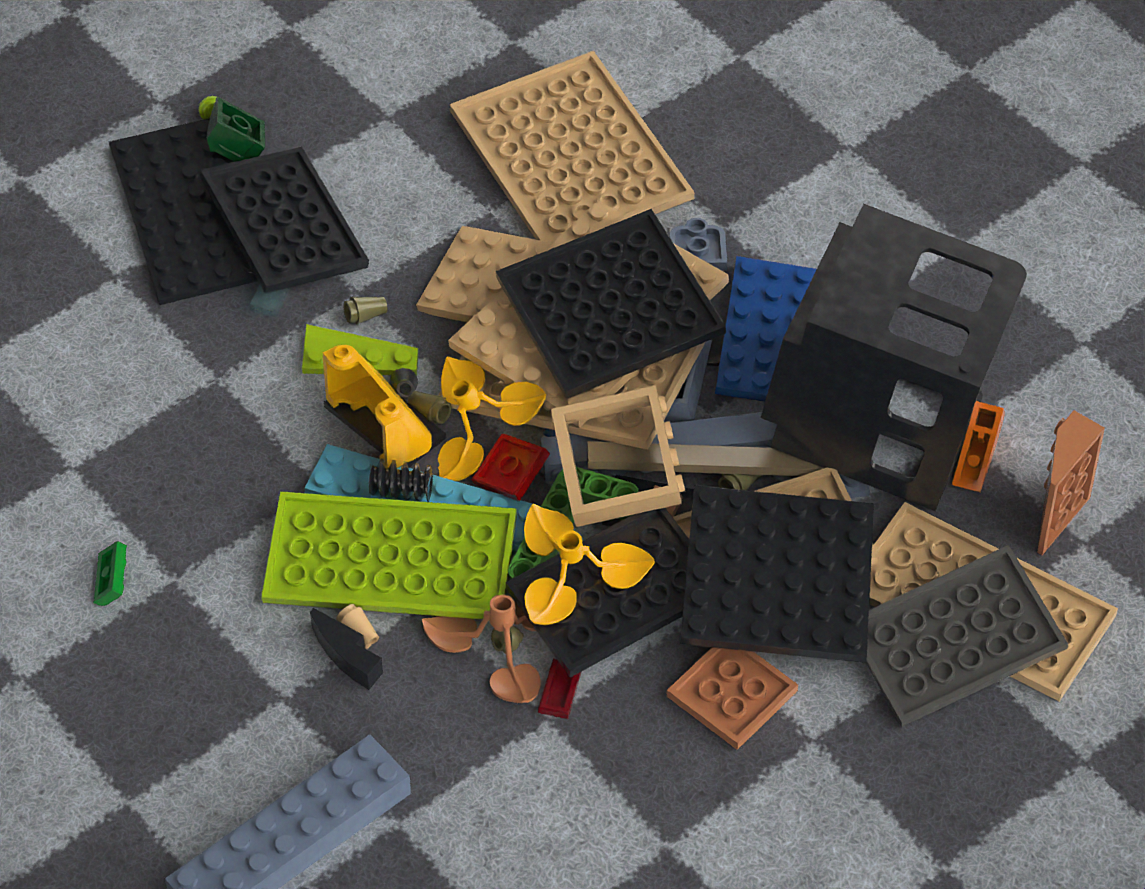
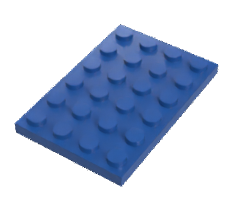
M740 256L736 257L726 320V334H724L715 394L765 402L782 340L817 270L816 268Z

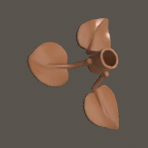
M497 595L493 597L490 601V611L484 612V618L478 628L476 621L470 618L436 616L422 619L423 629L428 639L439 649L453 653L470 649L472 638H478L487 622L490 621L495 630L504 631L508 668L498 669L492 674L490 678L492 692L500 699L514 703H528L539 694L541 679L538 671L530 664L513 666L510 627L513 624L519 625L521 623L527 630H536L510 596Z

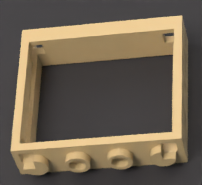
M656 385L551 409L572 516L576 527L682 504L680 492L685 491L682 474H675L674 466L679 465L676 447L671 449L669 447L668 440L674 439L670 421L664 422L662 413L668 411L664 395L658 396ZM651 405L668 486L584 504L567 424Z

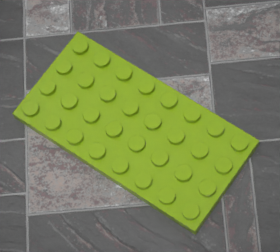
M280 492L261 596L263 603L338 609H344L346 606L354 604L356 607H361L364 611L483 619L484 612L490 611L491 599L497 595H506L507 593L506 582L509 578L508 568L511 563L517 509Z

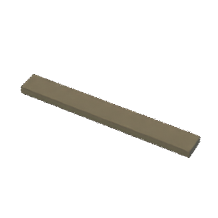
M587 441L588 469L665 472L659 444L651 443L649 449L646 450L615 442ZM669 444L670 449L676 447L679 465L674 466L675 472L802 476L824 469L774 448Z

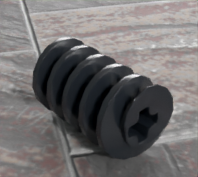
M380 459L378 465H372L370 471L369 494L375 495L379 488L381 497H386L389 491H391V496L396 499L402 492L403 498L409 500L414 493L416 501H422L426 495L427 502H429L433 484L431 465H427L423 473L420 471L419 463H416L413 470L409 471L407 462L403 463L401 469H397L396 460H392L389 468H386L384 459Z

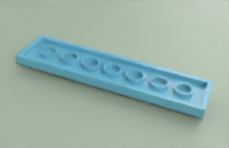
M330 444L326 445L304 488L307 494L405 500L402 492L396 499L391 496V491H389L386 497H381L379 488L375 495L369 494L370 471L372 465L377 466L380 459ZM433 475L432 492L429 502L516 508L517 519L512 555L516 554L525 537V519L532 503L521 500L517 501L501 494ZM414 493L409 500L405 501H416ZM426 495L420 502H427Z

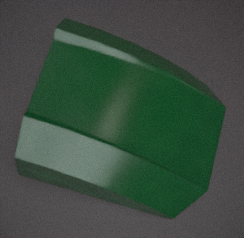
M217 97L207 130V142L210 152H216L234 162L260 156L265 148V121Z

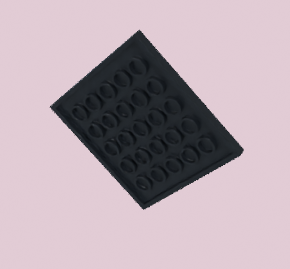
M652 209L495 271L498 282L566 399L726 334L725 324Z
M694 485L680 644L866 663L874 503Z

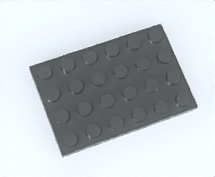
M1009 545L869 610L866 664L901 727L1068 649V642Z

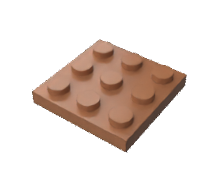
M712 647L667 689V697L738 750L798 691V684L754 651Z

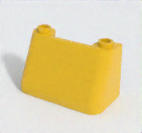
M338 345L322 352L326 400L333 408L339 406V403L350 404L353 411L367 405L382 426L384 453L380 455V459H384L386 468H389L392 460H396L398 468L404 462L408 463L426 454L431 449L432 438L427 427L384 377L352 346Z

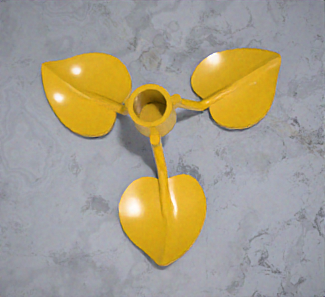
M446 357L441 376L442 395L450 404L459 405L458 411L461 413L467 433V440L462 437H456L447 441L442 446L438 455L439 477L453 481L463 480L472 475L483 461V447L478 443H472L474 437L466 414L467 410H475L480 405L481 400H484L497 408H501L500 417L505 423L513 426L522 425L530 421L537 414L546 399V392L540 386L533 383L515 382L502 390V402L495 401L485 395L483 391H480L485 382V371L481 366L472 361Z
M532 504L524 525V536L528 548L539 556H547L556 549L562 560L558 583L552 578L544 577L533 581L527 588L525 606L530 621L538 625H550L562 621L572 613L576 606L577 595L573 588L563 585L565 583L567 565L579 562L583 555H586L597 567H601V575L604 582L617 589L630 588L639 583L653 567L655 559L639 547L626 543H613L602 549V561H599L591 553L588 546H583L581 535L574 531L573 523L567 516L558 511Z

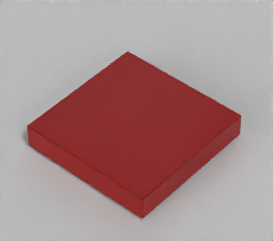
M502 433L471 480L474 484L484 489L520 501L550 453L544 447Z

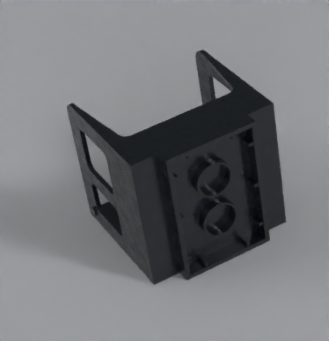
M863 204L853 227L839 222L782 340L761 414L762 419L777 424L771 448L823 468L836 469L843 476L936 511L962 449L975 402H981L983 395L980 388L1027 277L1025 268L1019 262ZM925 252H930L988 274L992 278V282L981 308L975 312L969 311L913 290L908 283L920 256ZM900 307H905L965 330L968 338L961 354L950 356L893 334L888 327L895 311ZM899 379H905L941 393L943 401L933 426L921 425L890 411L889 405ZM880 434L924 452L915 477L906 476L875 464L872 461Z

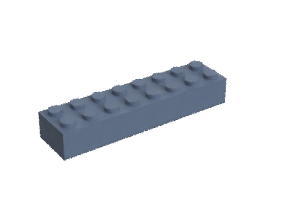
M369 734L166 877L167 889H279L410 795L409 774Z

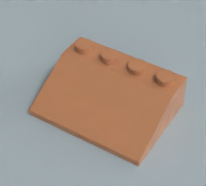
M1075 410L1067 419L1062 418L1054 430L1056 440L1050 450L1053 456L1047 466L1049 476L1044 483L1046 493L1037 553L1041 555L1046 552L1091 497L1105 427Z

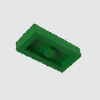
M116 541L98 553L93 603L99 606H106L122 596L124 591V569L127 563V545Z

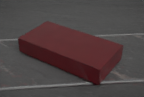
M553 658L539 703L538 713L568 719L582 671L569 677L558 660Z

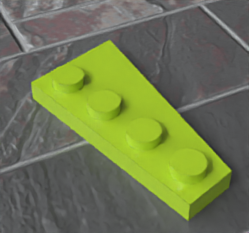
M306 324L302 362L303 374H324L322 352L338 345H349L363 356L381 375H392L397 369L408 368L417 376L419 353L416 347Z

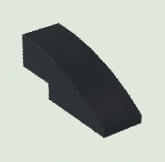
M313 608L310 611L312 629L326 654L352 680L370 690L383 674L382 658L365 649L364 636L361 633Z

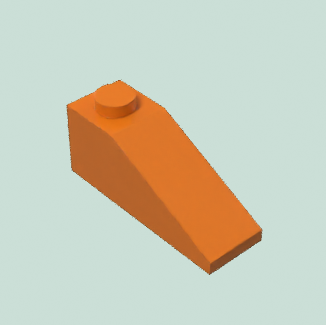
M979 401L975 402L952 482L953 486L981 493L1004 420V408Z

